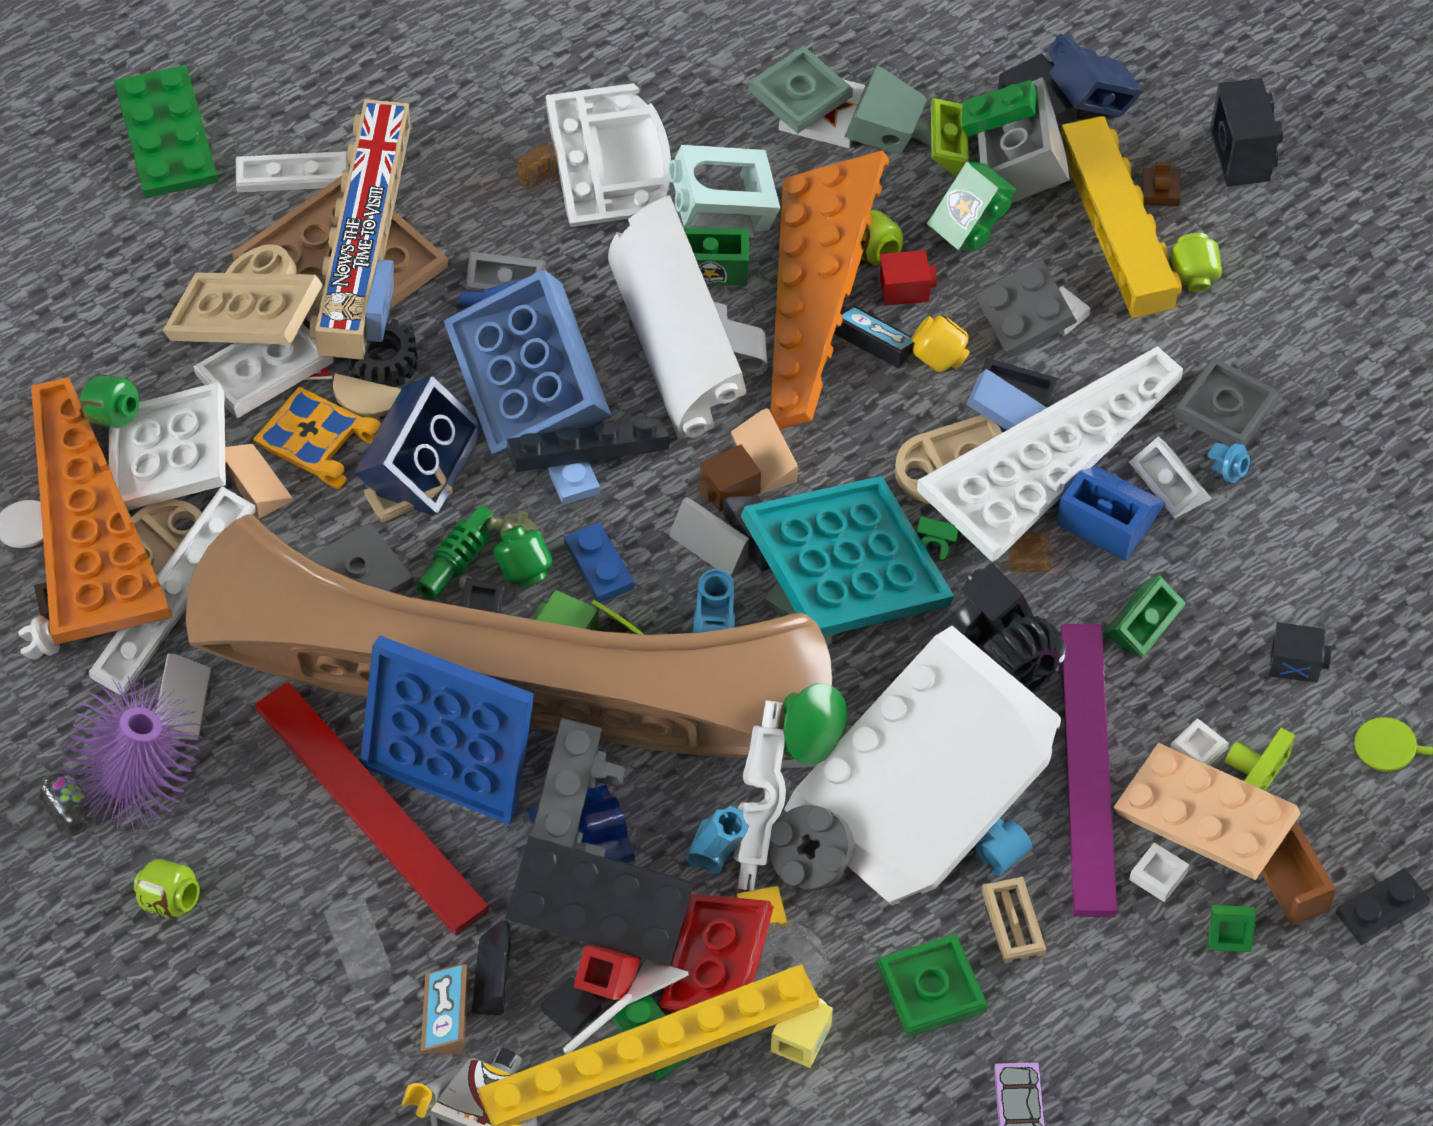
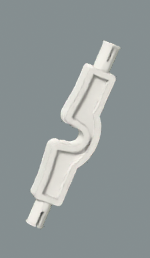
M765 700L762 726L755 725L753 727L750 750L743 772L745 784L758 788L762 787L765 791V797L761 802H742L738 806V809L743 812L745 822L749 825L745 837L736 846L734 851V860L741 863L737 888L743 890H755L758 865H765L767 862L772 824L780 816L785 802V781L780 772L785 739L783 729L778 728L783 703L778 701Z

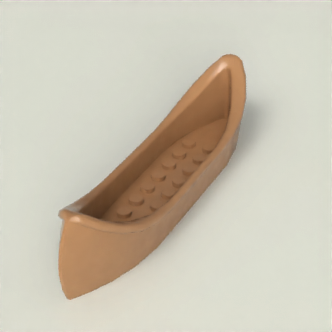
M250 514L233 521L208 546L198 562L188 586L186 625L189 644L230 661L299 683L367 697L372 646L379 636H383L534 693L529 725L531 728L557 732L559 721L561 718L602 728L600 740L651 750L689 755L747 758L753 727L755 725L762 726L765 700L784 703L785 698L790 693H800L804 688L815 683L830 684L832 686L831 660L824 636L818 624L804 613L798 612L745 626L701 633L640 635L588 630L411 598L361 584L318 565L292 549L269 531L254 515ZM783 705L781 707L778 727L780 729H784L786 716L783 712Z

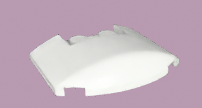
M634 83L546 95L551 138L554 144L564 204L570 227L629 219L645 206L667 195L670 185L668 168L671 161L667 135L652 103L647 105L636 95L639 93V88Z

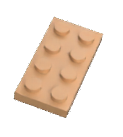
M1160 743L1156 745L1114 805L1116 813L1124 819L1254 880L1257 879L1300 816L1297 805Z

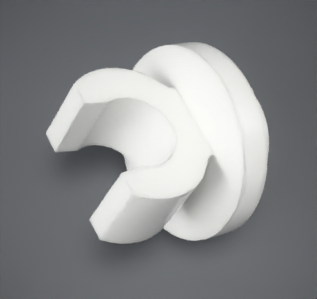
M43 616L34 618L30 625L23 627L18 632L19 636L24 640L32 641L30 645L20 649L21 654L29 659H38L43 654L51 656L60 649V644L55 645L51 637L50 620Z

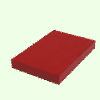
M701 894L690 895L670 965L671 967L687 971L689 976L664 987L659 1008L664 1014L670 1015L754 982L774 909L771 902L767 900Z

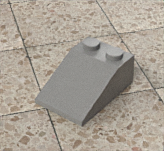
M1043 77L1032 81L1037 89L1035 116L978 133L980 163L987 164L1017 189L1011 198V203L1020 201L1025 197L1048 188L1056 187L1069 180L1065 149Z

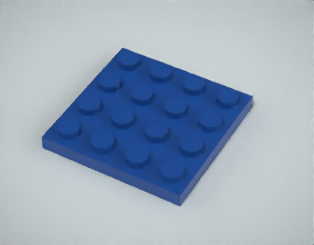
M379 636L372 646L360 762L367 770L510 824L518 809L534 693Z

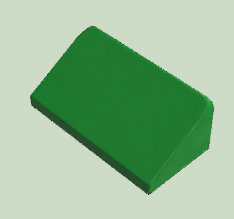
M1160 575L1146 580L1102 635L1139 658H1143L1186 603Z

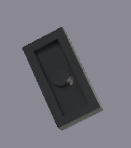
M1403 868L1338 906L1335 914L1360 945H1363L1427 907L1430 898L1408 871Z

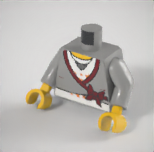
M506 1048L498 1050L491 1065L476 1058H470L463 1067H456L427 1085L419 1083L408 1085L401 1106L406 1107L411 1104L418 1106L416 1115L420 1118H423L428 1108L432 1107L430 1110L432 1126H492L479 1097L478 1088L516 1074L522 1059L518 1054ZM537 1117L509 1126H538Z

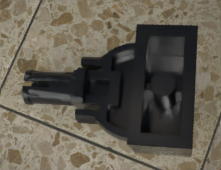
M991 562L984 569L979 568L967 578L965 586L961 588L966 601L959 607L951 621L945 626L942 624L938 627V630L941 633L953 626L973 644L979 646L986 642L988 638H991L993 635L995 636L999 629L1007 628L1011 622H1019L1024 617L1031 618L1034 616L1024 595Z

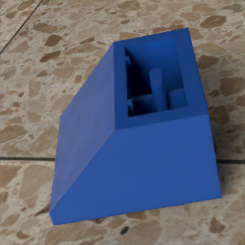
M1098 466L1081 470L1061 497L1057 526L1126 561L1165 506V501Z

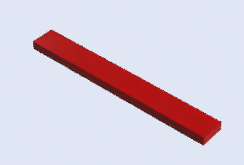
M288 681L255 703V709L455 936L489 913L488 904Z

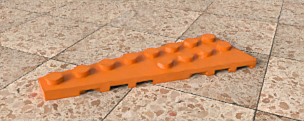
M883 150L783 178L771 393V414L779 429L811 422L823 386L821 381L823 367L827 359H831L834 349L831 341L835 327H840L842 323L841 307L844 298L849 297L863 253L861 249L863 234L866 228L870 227L873 220L870 211L874 198L879 197L882 190L879 181L883 168L889 166V158Z
M62 378L31 386L50 632L55 645L172 618V610L92 427L83 414L80 400L70 378Z

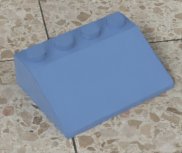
M544 269L443 320L493 456L507 452V439L520 437L526 433L543 434L557 432L562 428L578 429L591 427L612 416L562 282Z

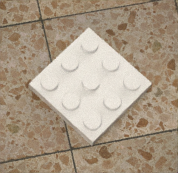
M218 382L139 402L138 412L131 423L126 427L117 429L109 427V469L127 510L226 485L224 390Z

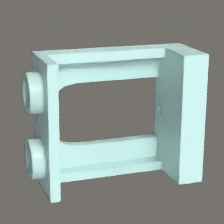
M681 145L675 160L670 161L668 177L669 181L674 184L676 192L675 207L681 213L684 227H690L696 212L750 215L754 231L770 230L780 210V205L766 150ZM704 164L741 166L743 168L740 176L744 191L709 189L696 180L694 168Z

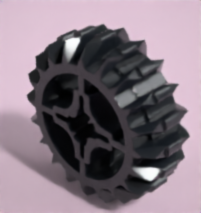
M1034 616L1031 618L1024 617L1019 622L1013 621L1007 628L999 629V632L992 638H988V642L979 647V649L1034 694L1045 683L1050 682L1051 676L1059 671V664L1066 657L1067 647L1060 636V632L1053 624H1049L1045 618L1041 619L1039 616Z

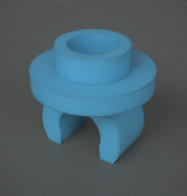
M1215 443L1207 454L1208 458L1216 459L1211 469L1222 474L1227 482L1235 483L1240 477L1245 476L1249 469L1250 457L1245 446L1235 443L1229 448L1224 444Z

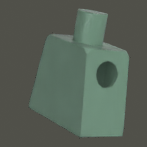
M877 65L865 85L844 137L899 154L903 152L910 138L930 146L931 122L920 117L926 103L925 95Z

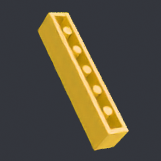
M1104 116L1063 124L1060 135L1067 157L1068 170L1131 318L1175 309L1177 295L1182 290L1181 280L1176 271L1172 272L1170 268L1169 255L1165 243H1159L1156 236V224L1152 214H1147L1145 211L1142 190L1139 185L1134 186L1131 179L1130 163L1127 157H1122L1120 154L1116 131L1114 129L1110 130Z

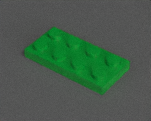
M186 65L114 80L145 198L218 183L215 165Z

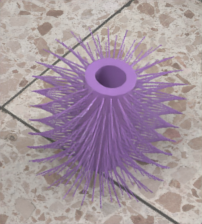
M129 680L130 696L132 694L131 708L126 689V698L124 694L122 695L127 705V710L124 709L123 702L121 706L119 701L117 702L107 689H104V691L117 704V710L113 708V705L112 707L109 704L107 705L103 699L101 700L91 693L90 695L102 702L113 715L103 712V710L101 711L98 708H93L89 704L80 703L98 712L105 720L91 718L82 713L76 714L79 717L91 720L99 728H85L83 725L73 724V727L80 728L78 730L85 729L95 738L84 739L79 735L70 734L71 738L84 741L92 748L77 749L69 744L66 747L73 749L71 751H80V753L85 754L90 759H72L63 755V758H66L65 760L82 763V765L84 764L92 768L83 770L61 768V770L96 775L87 779L68 781L73 783L94 781L93 783H95L97 780H100L101 782L77 791H89L94 787L97 789L102 785L98 792L89 798H95L100 793L104 795L107 791L103 799L95 806L96 808L98 805L100 806L107 795L108 797L104 803L112 795L105 816L114 797L117 798L112 818L119 802L118 822L121 798V818L123 798H125L124 809L126 807V819L127 806L131 818L130 797H132L135 814L136 805L139 815L141 813L143 816L135 801V795H137L139 805L140 798L142 803H145L147 809H150L154 816H157L162 821L148 806L140 792L143 793V796L145 794L148 796V799L151 798L158 806L164 807L169 812L171 810L159 803L148 790L158 793L159 796L161 794L163 797H168L173 802H180L167 796L156 785L165 786L168 789L170 787L177 792H184L183 789L173 787L167 783L162 777H172V779L176 777L181 782H188L187 778L174 775L166 767H178L180 770L183 769L184 771L191 772V768L185 767L186 765L177 764L170 757H186L190 761H196V759L190 755L181 754V752L173 747L186 746L196 750L199 749L197 746L184 744L185 742L181 743L172 739V737H203L196 736L197 734L189 735L181 732H171L167 729L201 724L179 723L176 725H162L165 721L190 713L174 714L167 718L169 716L167 715L164 719L160 720L159 716H163L174 707L170 708L171 706H169L160 713L165 708L164 706L155 714L156 710L163 703L161 701L155 709L160 701L159 699L151 711L150 709L157 693L155 691L146 709L148 694L143 705L144 680L141 707L140 695L137 707L135 681L134 700Z

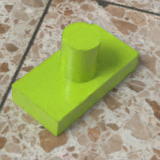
M1280 728L1262 755L1239 742H1235L1227 754L1225 763L1247 775L1244 782L1266 791L1290 756L1296 735Z

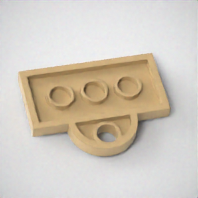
M259 246L236 259L227 269L226 273H195L164 327L163 332L171 341L291 344L323 284L316 275L296 274L297 269L294 261L281 246Z

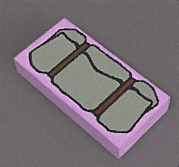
M1038 1062L995 1064L994 1076L999 1126H1044Z

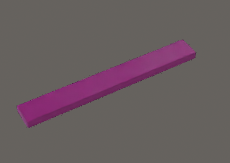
M1061 624L1060 636L1067 647L1066 657L1062 662L1073 917H1116L1117 900L1102 624Z

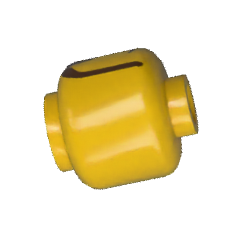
M938 315L935 318L928 316L911 337V341L914 342L913 354L937 372H944L950 367L957 370L970 353L965 348L969 337L966 331L946 316Z

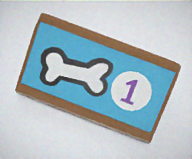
M459 964L425 973L421 1054H464L468 995L467 964Z

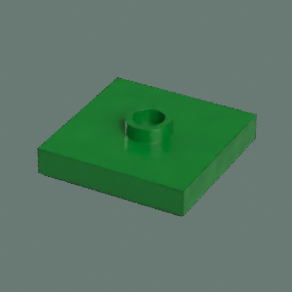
M956 933L876 959L877 970L906 1038L987 1013V1002Z

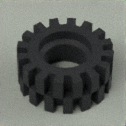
M392 319L390 324H386L382 342L367 341L363 360L348 358L349 370L352 371L353 378L386 384V386L393 387L392 382L395 381L399 387L405 384L404 376L411 379L414 375L413 369H417L418 365L415 335L413 332L409 333V327L406 324L399 328L398 320ZM378 347H390L397 352L395 357L386 361H376L368 357L369 352Z

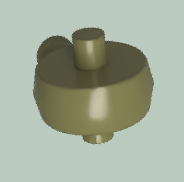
M519 511L518 515L507 514L503 519L490 516L487 522L488 529L499 530L500 533L518 525H523L525 531L530 529L537 530V525L527 518L529 514L525 511Z

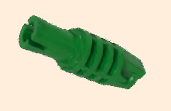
M480 505L467 521L462 518L458 521L453 530L450 531L440 546L434 551L432 565L416 583V589L423 597L428 600H435L452 577H458L464 573L490 539V535L486 533L489 530L487 522L490 516H494V512Z

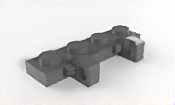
M564 718L560 719L531 836L605 856V848L581 843L583 833L577 832L587 789L593 790L596 782L620 787L626 767L605 762L607 753L597 751L602 728Z

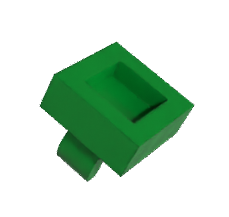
M921 516L917 528L919 535L926 536L921 540L926 550L931 543L941 545L939 556L941 561H945L949 556L950 549L948 543L957 545L961 532L955 525Z
M1212 905L1208 933L1209 950L1252 952L1256 918L1255 908Z

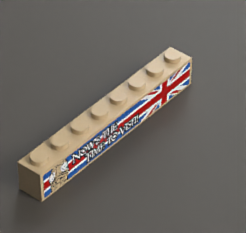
M364 99L362 113L355 114L353 136H356V141L349 142L347 163L350 164V169L343 170L341 192H344L343 199L337 198L335 221H338V225L330 229L329 250H332L331 256L324 257L322 277L326 281L325 286H322L316 297V308L319 309L318 316L312 315L310 321V339H316L317 355L364 359L367 344L366 309L378 259L384 260L410 133L409 103Z

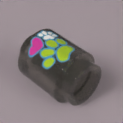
M53 774L42 783L38 793V800L60 831H65L69 836L79 835L88 830L95 822L94 805H92L91 801L88 802L90 799L86 800L88 796H86V793L82 794L84 791H78L82 789L78 782L68 781L76 780L72 774Z

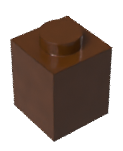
M740 444L701 462L700 480L697 481V487L702 498L706 502L712 501L718 511L721 512L723 511V500L726 498L755 496L760 493L761 471L743 445Z

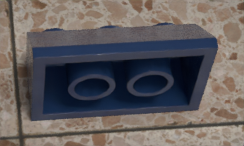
M433 376L404 385L354 474L368 487L376 491L379 497L396 503L406 501L414 505V510L432 516L436 515L450 492L447 491L448 489H445L447 484L451 487L453 486L483 430L481 423ZM438 467H440L446 477V483L437 496L430 499L424 492L440 486L434 475Z

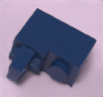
M1059 34L1047 49L1055 65L1049 73L1076 109L1120 117L1125 114L1143 92L1122 61L1098 56L1094 50L1081 48L1068 35Z

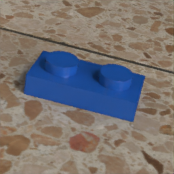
M600 522L564 536V544L597 602H604L634 589V580Z

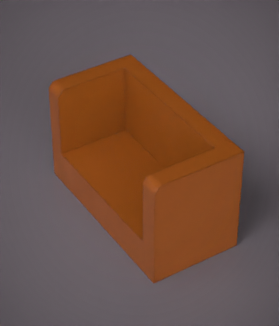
M1295 821L1261 871L1262 876L1291 926L1329 912L1336 891L1330 877Z

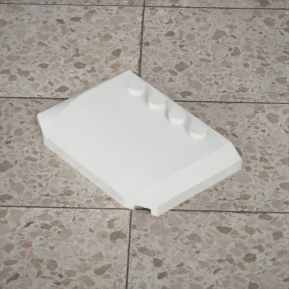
M951 626L937 634L840 739L830 756L825 761L819 763L797 786L784 810L788 812L802 805H815L830 809L833 813L843 818L848 824L854 840L852 860L848 859L847 867L892 906L901 903L899 900L921 892L924 894L936 889L1046 768L1053 751L1051 747L1056 729H1059L1061 718L956 628Z

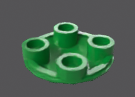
M815 683L804 688L800 693L793 692L785 698L783 703V712L786 715L783 729L785 739L784 754L806 765H817L825 761L846 732L848 720L847 707L840 691L830 684Z

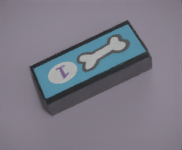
M853 306L841 313L843 316L841 326L835 327V335L898 369L913 352L914 342L911 341L912 336L857 306Z

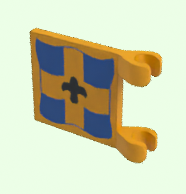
M298 387L254 437L253 443L318 476L328 485L340 489L347 482L346 476L342 475L345 469L343 464L330 459L353 433L371 444L381 423L371 417H360L318 395Z

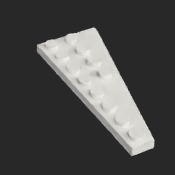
M1157 346L919 479L917 491L993 562L1006 552L1063 496L1081 470L1095 465L1182 379L1183 368Z

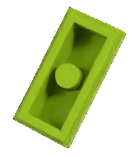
M932 98V159L957 177L965 163L969 162L968 137L961 127L963 104Z

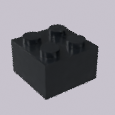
M1262 78L1218 83L1210 132L1226 186L1270 182L1272 170L1278 166L1277 147L1278 144L1283 142V128L1280 121H1275L1273 115V95L1271 92H1266Z

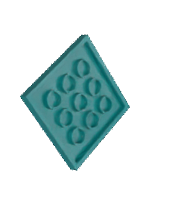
M882 476L744 507L741 518L795 612L804 613L811 617L818 624L823 636L948 607L954 598V594Z

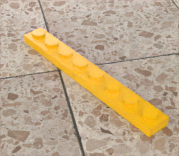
M802 964L479 1087V1097L492 1126L519 1124L819 1008V998Z

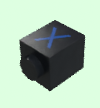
M1277 622L1272 640L1269 676L1318 683L1321 669L1328 670L1331 659L1332 646L1325 645L1326 629Z

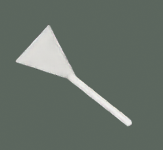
M646 959L628 993L564 1047V1052L568 1054L575 1050L626 1005L689 976L688 972Z

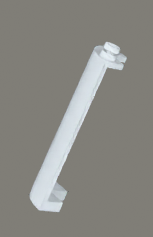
M668 195L645 206L628 219L630 226L623 234L617 232L611 242L608 260L677 438L682 439L698 437L706 431L713 429L714 422L710 407L734 401L746 394V388L738 361L672 199Z

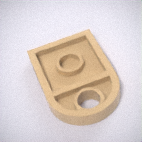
M980 415L912 437L903 444L896 457L895 475L899 486L913 499L930 504L917 491L918 480L911 479L907 476L906 472L912 468H920L927 475L1000 435L1002 431L999 425Z
M170 499L147 505L131 517L156 576H158L190 531V529L184 531L177 530L173 527L174 523L182 518H189L196 522L202 514L198 508L188 502Z

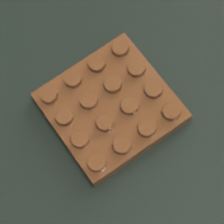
M342 176L232 252L233 260L235 261L241 255L256 247L278 245L284 248L294 261L297 269L296 274L316 275L323 286H325L326 279L322 277L323 261L325 256H331L332 250H329V233L331 227H337L338 221H335V206L337 198L343 199L344 192H341ZM393 211L384 260L393 261L394 291L390 309L448 268V258ZM316 299L302 322L309 330L312 315L318 316L319 309L316 308Z

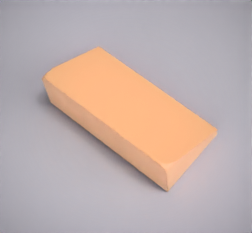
M768 408L761 410L731 431V436L736 446L742 444L761 471V494L797 482V463Z
M253 444L225 447V473L243 498L256 505L254 513L258 518L293 501L292 496Z

